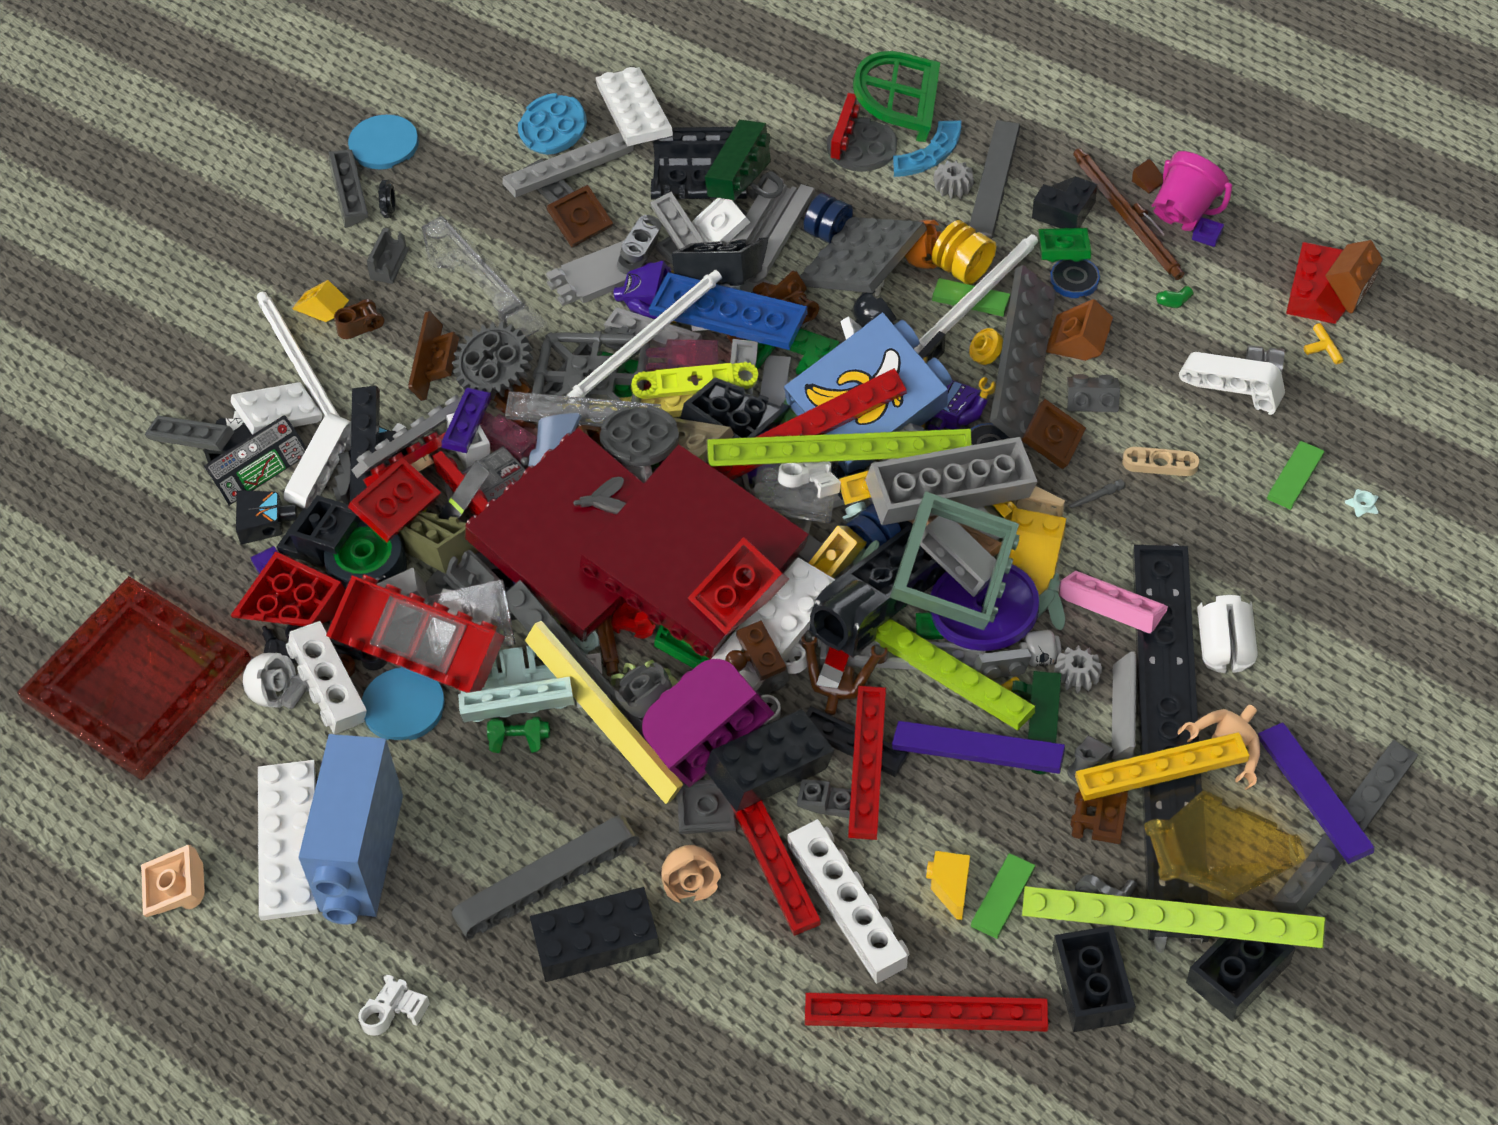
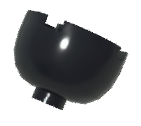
M876 291L873 293L863 292L857 298L853 306V314L856 319L855 322L861 327H864L882 312L893 325L896 324L893 322L897 318L883 298L880 296L876 299L872 295Z

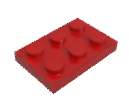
M402 457L350 502L348 508L382 539L389 542L432 504L441 492Z

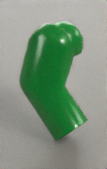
M1184 286L1179 292L1161 291L1157 294L1156 300L1158 304L1165 307L1179 308L1194 293L1189 286Z

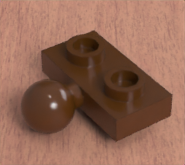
M762 620L736 631V636L744 652L732 650L726 655L725 661L731 663L738 672L742 671L749 661L760 681L786 670V664Z

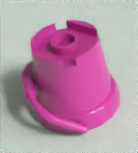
M1178 151L1173 154L1171 160L1165 161L1163 184L1152 204V207H1155L1153 211L1164 222L1169 224L1174 222L1183 224L1182 230L1192 231L1204 214H1220L1227 208L1231 197L1232 184L1229 183L1226 174L1210 160L1192 152ZM1225 192L1222 204L1218 208L1208 209L1215 198Z

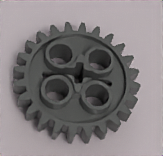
M491 322L488 329L484 324L481 325L480 332L473 329L472 333L474 336L469 337L465 335L466 344H458L461 352H454L455 357L458 359L452 362L456 368L453 370V373L457 377V382L464 390L467 387L491 393L492 400L498 392L504 397V390L506 389L514 392L512 385L521 386L519 378L528 377L524 370L532 369L528 362L534 358L530 353L533 349L529 344V340L519 328L515 329L512 324L506 327L504 322H501L498 328L494 322Z

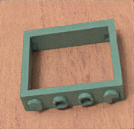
M925 491L890 598L984 630L989 622H994L995 615L998 612V607L994 606L996 598L1002 597L1006 583L1002 582L1004 573H1009L1013 559L1009 558L1011 549L1016 550L1019 543L1020 535L1016 534L1019 524ZM930 513L1003 538L981 612L906 587Z

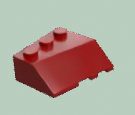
M1306 242L1302 243L1286 314L1333 324L1338 322L1346 308L1325 275L1343 250Z
M275 551L234 609L231 617L297 626H307L318 621L324 623L334 618L345 589L340 581Z

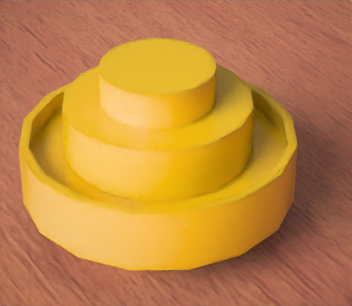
M986 328L978 332L970 344V357L980 365L991 364L1002 351V335L992 328Z

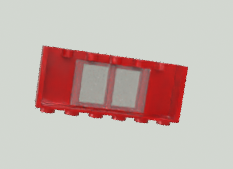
M364 574L362 578L351 576L326 634L327 637L465 693L481 691L484 688L505 636L496 632L497 626L482 621L481 625L472 622V616L459 611L457 615L448 613V607L434 602L433 606L424 603L425 598L410 593L409 597L401 594L402 589L393 585L386 584L385 588L377 585L378 580Z

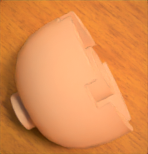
M686 845L673 850L667 856L662 865L661 878L667 896L673 901L681 903L680 899L695 895L697 896L694 901L710 897L718 888L717 882L721 879V874L711 853L699 846ZM683 888H684L685 890H688V891H693V890H696V889H698V890H697L695 893H690V892L684 891Z

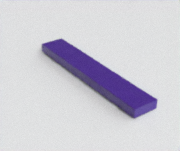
M898 721L892 742L893 750L1057 774L1061 772L1065 754V744Z
M1282 722L1258 733L1259 740L1345 861L1350 864L1374 853L1373 844L1286 725Z

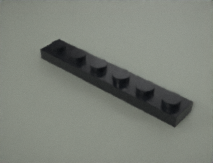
M377 386L352 388L350 502L367 488L363 479L371 475V472L368 471L357 478L351 469L359 463L356 460L359 456L368 450L374 453L377 451L375 447L379 444L380 389Z

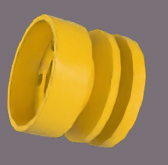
M957 220L948 225L936 241L932 251V262L944 271L952 272V275L963 283L972 285L990 267L996 253V242L980 232L976 233L974 228L968 226L963 221Z

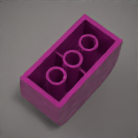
M710 659L700 663L692 671L685 673L677 684L660 695L659 699L647 710L643 718L642 731L646 741L668 769L690 788L707 773L705 767L713 749L757 730L775 713L731 663L722 659Z

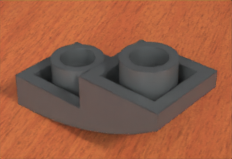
M347 451L338 454L341 464L337 465L339 475L334 476L337 487H334L333 491L338 502L343 501V503L349 505L351 459Z
M802 779L797 806L819 814L849 818L851 789L832 788L829 781Z

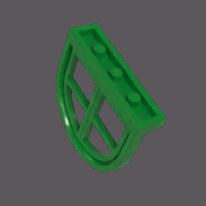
M882 51L871 54L864 58L856 69L853 78L855 96L864 109L876 118L893 125L916 130V141L926 142L932 125L940 62L897 51ZM894 64L891 81L868 76V73L878 66ZM899 65L923 71L921 89L896 83ZM866 84L889 90L887 108L879 104L870 95ZM895 92L919 98L916 117L892 110Z

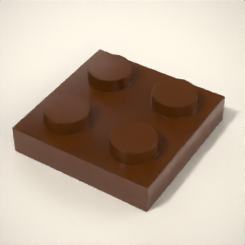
M588 185L547 205V211L572 248L611 228L613 225L612 220Z
M1044 399L1039 404L1021 441L1061 469H1064L1068 466L1086 427Z

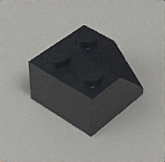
M1076 176L1054 185L1043 184L1033 200L1032 219L1057 228H1080L1096 202L1098 184Z

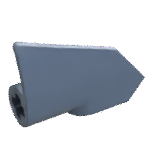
M569 413L540 419L538 422L536 449L530 452L529 466H535L540 462L544 453L549 449L553 450L567 433L572 434L576 430L582 416L578 413Z

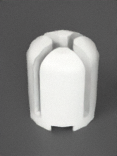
M1223 595L1216 596V602L1207 604L1204 607L1200 603L1197 610L1202 659L1206 667L1216 672L1226 673V664H1229L1230 660L1232 673L1241 672L1251 667L1258 656L1252 602L1249 605L1241 601V596Z

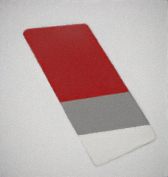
M830 647L817 685L838 688L849 655L842 650L838 651Z

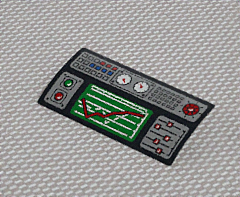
M283 415L205 464L204 468L230 506L236 502L237 491L255 490L300 461L307 448L288 418Z

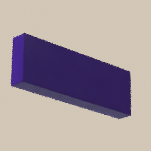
M466 387L442 440V448L462 453L468 452L491 400V393Z

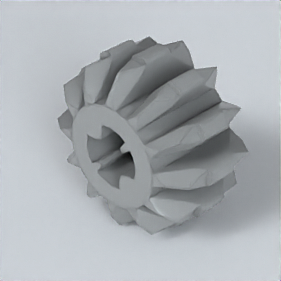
M957 159L953 163L947 160L945 165L939 164L934 174V187L936 191H940L942 197L949 194L950 199L954 195L961 199L963 194H969L970 189L974 185L972 168L967 167L966 162L958 163Z
M1078 645L1074 651L1067 647L1065 653H1059L1054 672L1061 673V683H1065L1066 691L1075 686L1078 694L1081 686L1089 691L1092 684L1097 685L1102 672V666L1099 663L1098 654L1091 655L1090 648L1083 651Z

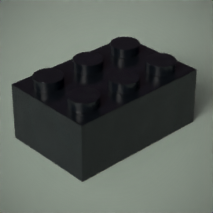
M1113 925L1054 935L1052 953L1073 1032L1132 1023L1136 1006Z
M1220 937L1190 967L1186 984L1230 1021L1234 1022L1290 965L1296 948L1293 945Z

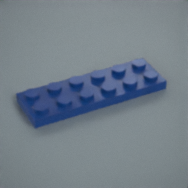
M668 272L649 307L650 315L660 316L701 280ZM716 284L714 288H711L673 321L790 350L807 315V306Z

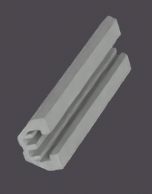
M768 178L762 190L767 193H774L778 190V185ZM784 184L781 195L776 198L769 199L761 195L757 196L746 214L750 223L731 240L746 239V244H751L758 241L759 238L768 237L762 271L746 281L756 284L767 276L816 193L813 187L801 184L797 190L796 187L792 186L790 189Z

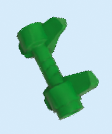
M539 716L527 720L525 725L515 726L505 725L504 721L500 720L499 717L491 718L487 722L489 750L494 753H500L505 736H526L531 753L538 752L541 749V740L550 738V723L544 722Z

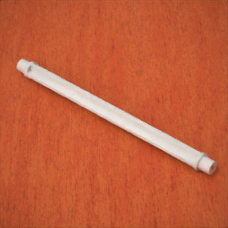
M1031 234L1028 238L1023 239L1007 257L998 263L919 340L920 344L914 350L919 354L939 331L946 334L1034 249V246L1038 243L1037 237Z
M714 270L709 275H705L699 283L583 381L575 385L573 390L566 395L568 400L574 404L580 398L583 399L587 393L711 288H714L716 283L722 279L721 274Z
M266 292L258 293L259 307L272 325L275 334L293 362L313 400L322 412L323 417L328 413L339 416L273 303L272 298L268 297Z

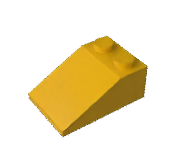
M1014 508L1011 521L1019 524L1016 534L1020 536L1016 550L1011 549L1009 558L1013 559V565L1028 574L1035 583L1038 594L1041 595L1048 589L1050 579L1054 578L1065 535L1067 518Z

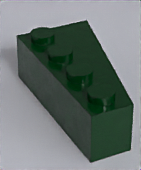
M739 119L705 176L707 195L709 197L736 200L771 162L769 150L770 134L767 133L766 123Z

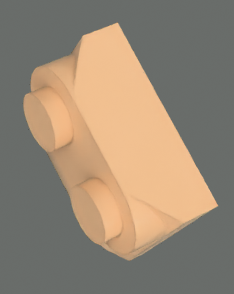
M186 845L141 865L143 915L145 917L160 914L180 906L185 909H193L201 903L205 893L203 862L197 850L191 845Z

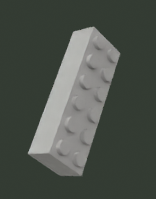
M1020 437L871 463L865 479L881 525L915 519L925 491L972 508L1029 498L1038 482Z

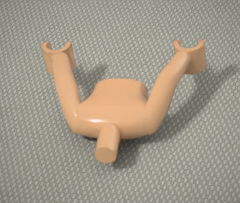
M1248 705L1240 716L1226 709L1216 710L1203 716L1195 723L1187 722L1179 728L1178 735L1185 729L1190 732L1191 737L1187 742L1192 741L1199 731L1215 723L1218 724L1212 738L1239 732L1245 747L1248 748L1249 759L1246 762L1244 771L1236 777L1235 782L1237 783L1245 777L1249 782L1245 790L1256 784L1257 777L1254 771L1260 758V742L1256 731L1249 724L1250 720L1257 713V709L1254 706Z

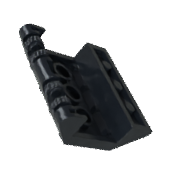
M672 127L673 136L653 140L654 174L653 179H651V200H656L669 192H672L676 199H717L707 195L705 176L735 127ZM748 187L736 199H747Z

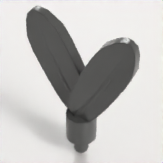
M613 477L601 485L592 495L580 497V500H575L573 504L575 506L581 505L582 508L594 506L603 511L617 514L626 503L610 497L622 487L624 479L622 477Z

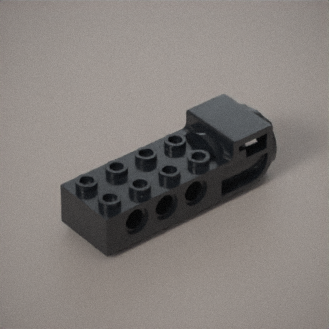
M911 526L905 527L826 586L818 595L810 614L809 631L813 632V635L825 645L838 651L842 650L851 657H854L876 639L877 630L881 625L908 605L907 603L890 598V594L912 530ZM919 546L906 587L924 593L937 582L946 570L921 546Z

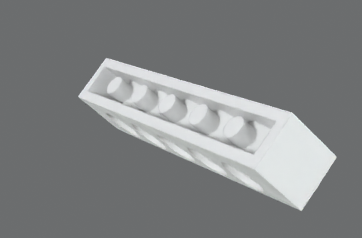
M817 819L789 833L788 847L877 984L907 968L908 948L902 940L898 941L894 936L893 926L887 917L883 918L879 913V906L872 894L867 895L863 888L864 883L857 871L852 872L848 866L849 860L842 849L838 850L833 843L834 837L828 827L823 828ZM822 852L826 855L819 857L815 856L814 854ZM835 874L839 875L840 878L831 879L829 876ZM846 897H852L856 900L852 902H847L843 899ZM868 920L871 923L867 925H861L858 923V921ZM875 943H883L886 946L883 948H876L873 945Z

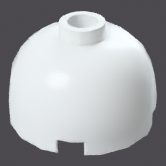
M262 653L251 659L243 674L244 691L248 698L260 706L282 707L281 697L290 686L292 676H296L295 667L288 656L281 655V653ZM283 689V693L277 697L276 691Z

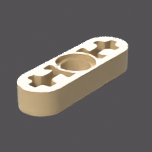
M1130 447L1124 451L1122 464L1127 470L1132 472L1192 476L1198 470L1199 458L1190 451ZM1133 456L1137 457V462H1132ZM1146 457H1149V463H1146ZM1162 458L1168 464L1159 466L1154 463V460ZM1173 459H1176L1175 466H1172ZM1184 461H1189L1190 466H1185Z

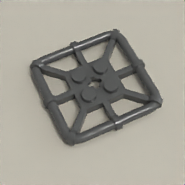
M594 331V333H548L545 335L546 339L542 343L538 366L533 372L535 380L530 399V414L534 418H545L559 414L578 413L582 416L579 423H586L587 420L605 421L615 411L589 410L590 402L608 401L617 410L628 407L614 394L615 386L631 385L634 375L638 374V372H647L650 341L625 361L627 362L639 354L637 371L634 374L618 373V367L587 393L583 399H579L582 400L579 410L553 409L568 400L566 395L573 390V387L578 385L611 357L599 356L602 344H626L636 335L602 334V331ZM560 342L593 343L591 355H573ZM551 348L567 362L566 371L547 370ZM647 380L639 381L637 388L643 391ZM544 382L563 383L561 391L540 403ZM633 393L629 409L640 408L642 399Z

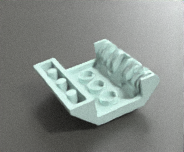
M526 646L529 668L525 667L522 647L499 650L502 672H498L496 658L491 669L492 673L489 674L481 691L470 693L461 691V694H458L460 715L463 722H480L488 718H504L513 714L535 713L539 710L561 709L574 705L570 677L557 679L546 665L536 666L535 652L530 646Z

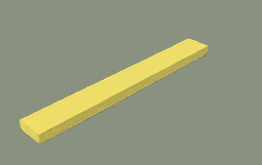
M542 621L535 623L525 642L557 679L570 677L575 700L663 802L667 804L672 801L684 784L668 769L653 748Z

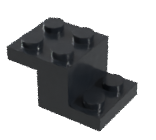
M317 495L307 509L303 508L276 547L281 554L324 567V551L337 555L361 519L348 508V504Z

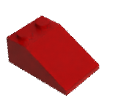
M743 537L692 592L688 599L725 635H728L770 601L787 583L789 578L751 542Z

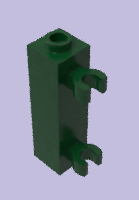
M1033 671L1032 684H1027L1023 681H1013L1012 692L1024 700H1031L1030 703L1035 706V713L1029 719L1027 739L1056 743L1061 673ZM1031 770L1033 773L1039 775L1047 773L1043 771Z

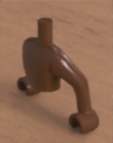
M806 633L801 637L802 647L806 650L807 668L812 689L814 692L828 697L825 713L830 715L836 713L839 699H856L858 696V686H865L876 665L886 662L888 658L886 647L883 654L877 655L875 653L876 646L874 645L871 648V657L859 672L856 680H854L855 670L852 667L845 666L838 688L819 686L817 681L820 674L816 656L818 639L814 637L812 642H806Z

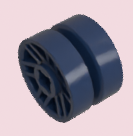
M820 193L807 210L804 219V231L830 244L832 237L843 229L848 219L852 218L853 207L827 193Z
M874 504L869 505L846 524V526L867 542L864 546L865 550L875 540L879 541L880 547L901 531L898 522L881 525Z

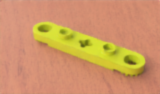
M750 362L662 369L650 372L643 371L634 375L631 389L633 394L641 399L690 395L697 393L715 377L744 389H749L757 383L758 370ZM747 370L751 372L753 377L748 381L741 380L738 376L739 372ZM692 375H696L697 379H702L698 382V385H693L692 381H688L691 380ZM641 380H647L651 383V388L646 391L639 390L637 383Z

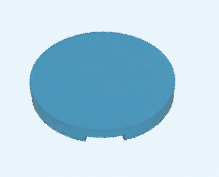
M552 93L531 102L518 122V133L525 146L534 152L548 155L562 152L573 146L583 135L587 118L581 103L576 98Z
M396 115L370 117L359 123L352 130L348 139L349 150H352L355 160L360 165L371 169H389L406 159L409 160L416 152L419 143L414 125L407 119Z
M403 667L386 671L376 677L363 694L362 702L367 710L364 720L368 728L380 738H386V740H414L430 732L442 717L444 708L442 688L438 681Z

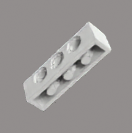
M321 621L290 631L286 648L290 658H295L299 665L297 669L302 681H307L310 687L309 694L313 703H318L322 710L320 714L326 727L330 726L333 734H337L365 722L364 718L367 710L331 640L326 636L327 633ZM309 654H315V655H317L318 657L312 658V657H309L308 655H309ZM321 676H326V677H328V678H330V679H329V680H322V679H320L319 677H321ZM331 699H339L342 702L335 703L332 702Z

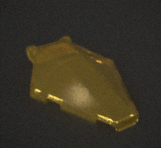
M1204 790L1170 820L1157 819L1144 824L1146 834L1151 837L1158 860L1160 880L1181 879L1229 901L1295 867L1305 859V853L1297 834L1292 836L1277 829V823L1240 806L1235 810L1223 805L1222 798Z

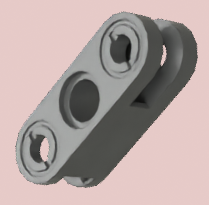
M643 215L637 220L621 247L617 262V268L620 272L627 274L631 270L644 266L657 244L662 226L658 218L651 215Z

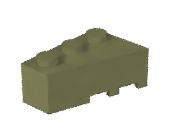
M421 512L398 533L406 553L445 574L449 561L453 556L458 559V565L462 561L465 551L471 550L474 554L479 552L465 539L466 523L459 522L458 517L451 516L449 520L439 519L438 514Z

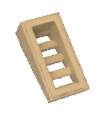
M1035 486L1029 498L1012 501L1018 509L1063 517L1065 500Z

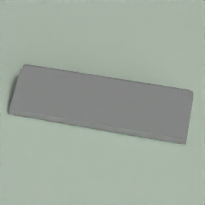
M1129 652L1113 664L1112 748L1114 753L1112 758L1122 760L1133 758L1135 751V652Z

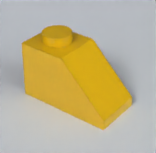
M326 280L306 291L292 309L327 322L334 319L335 312L344 308L349 300L329 280Z
M837 525L808 564L834 578L853 562L867 542L848 526Z
M935 851L934 862L928 861L926 879H931V890L956 919L962 920L970 855Z

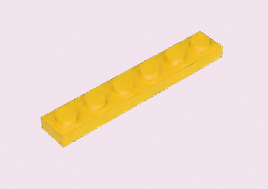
M1237 732L1076 771L1075 778L1084 801L1248 762L1249 754L1240 733Z

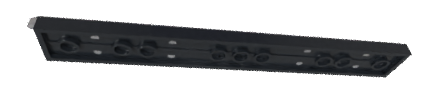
M1176 543L1172 546L1134 545L1132 553L1134 593L1168 606L1166 613L1152 633L1135 628L1141 755L1199 742V733L1190 742H1187L1191 737L1188 730L1185 729L1179 735L1177 733L1179 728L1185 723H1195L1198 721L1188 546H1179ZM1201 773L1142 787L1147 899L1209 905ZM1148 930V940H1154L1155 948L1159 953L1164 951L1167 937L1190 938V942L1191 939H1201V943L1208 942L1210 937Z

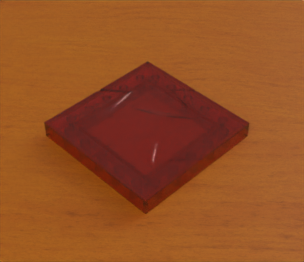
M128 576L17 693L24 703L142 781L246 669L247 664L251 661V656L245 648Z

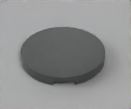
M868 117L854 118L853 134H848L847 151L842 152L840 160L831 158V140L835 129L828 135L827 151L830 158L840 167L851 171L866 172L879 169L893 159L897 150V138L894 131L888 125L871 121V118Z
M649 405L647 408L629 409L628 406L615 411L605 419L600 432L601 447L619 463L634 467L649 466L663 461L677 447L679 441V432L675 419L666 411Z

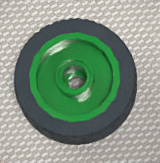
M360 520L337 555L324 551V562L328 576L340 581L345 590L352 575L362 578L364 574L374 579L383 575L389 579L407 570L406 554L399 535L396 534L389 542H386L363 520Z

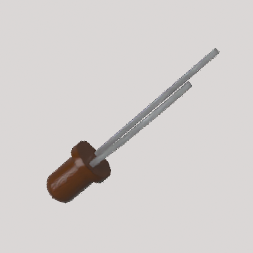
M1139 203L1133 204L1132 208L1140 217L1146 216L1164 236L1162 230L1148 216V211L1143 209Z

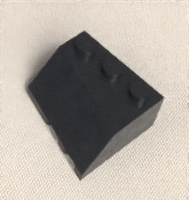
M768 237L759 238L758 241L751 244H746V239L726 243V245L722 241L690 243L672 253L674 274L702 280L705 275H709L714 270H717L721 274L722 279L716 284L721 285V282H729L730 286L743 285L744 281L762 271Z
M715 377L684 402L680 419L731 427L734 434L732 438H754L779 426L791 406L784 403L781 406L768 401L769 398L763 395L755 397L745 393L744 388Z

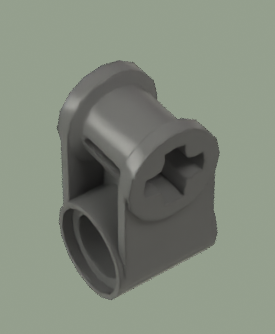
M1088 735L1075 750L1076 758L1068 768V776L1077 782L1075 778L1076 771L1103 765L1106 761L1109 762L1113 756L1114 749Z

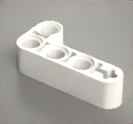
M1193 352L1189 355L1179 372V377L1183 382L1196 387L1252 395L1255 409L1267 411L1269 415L1275 413L1285 395L1281 371L1276 365L1269 362Z
M332 413L325 415L285 488V501L307 509L315 497L321 495L340 460L338 454L344 453L345 450L350 451L351 421Z

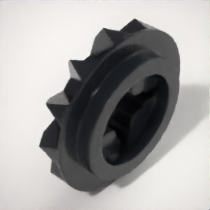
M382 180L378 191L380 213L384 218H391L396 208L395 190L389 180Z

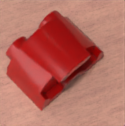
M627 602L614 612L611 620L613 631L620 634L621 630L635 632L634 637L641 639L651 636L656 627V624L648 618L647 614L640 609L632 608Z

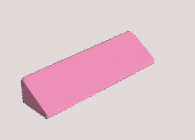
M1074 571L1060 581L1059 596L1066 601L1147 633L1154 631L1168 608L1164 604L1078 571Z

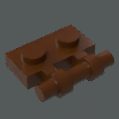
M1079 789L1074 798V804L1076 805L1075 814L1072 815L1070 822L1072 837L1080 839L1083 837L1085 829H1092L1091 840L1120 844L1128 791L1084 801ZM1088 807H1096L1095 816L1086 815Z

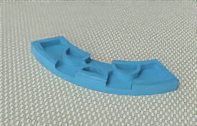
M938 121L936 134L926 148L904 155L893 156L894 177L921 173L944 161L952 153L959 141L961 121Z

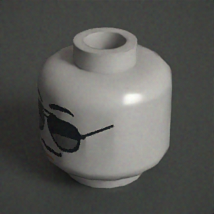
M1051 630L1029 632L1025 636V642H1020V649L1028 648L1032 656L1029 665L1033 667L1053 665L1056 663L1059 653H1061L1059 636H1055Z

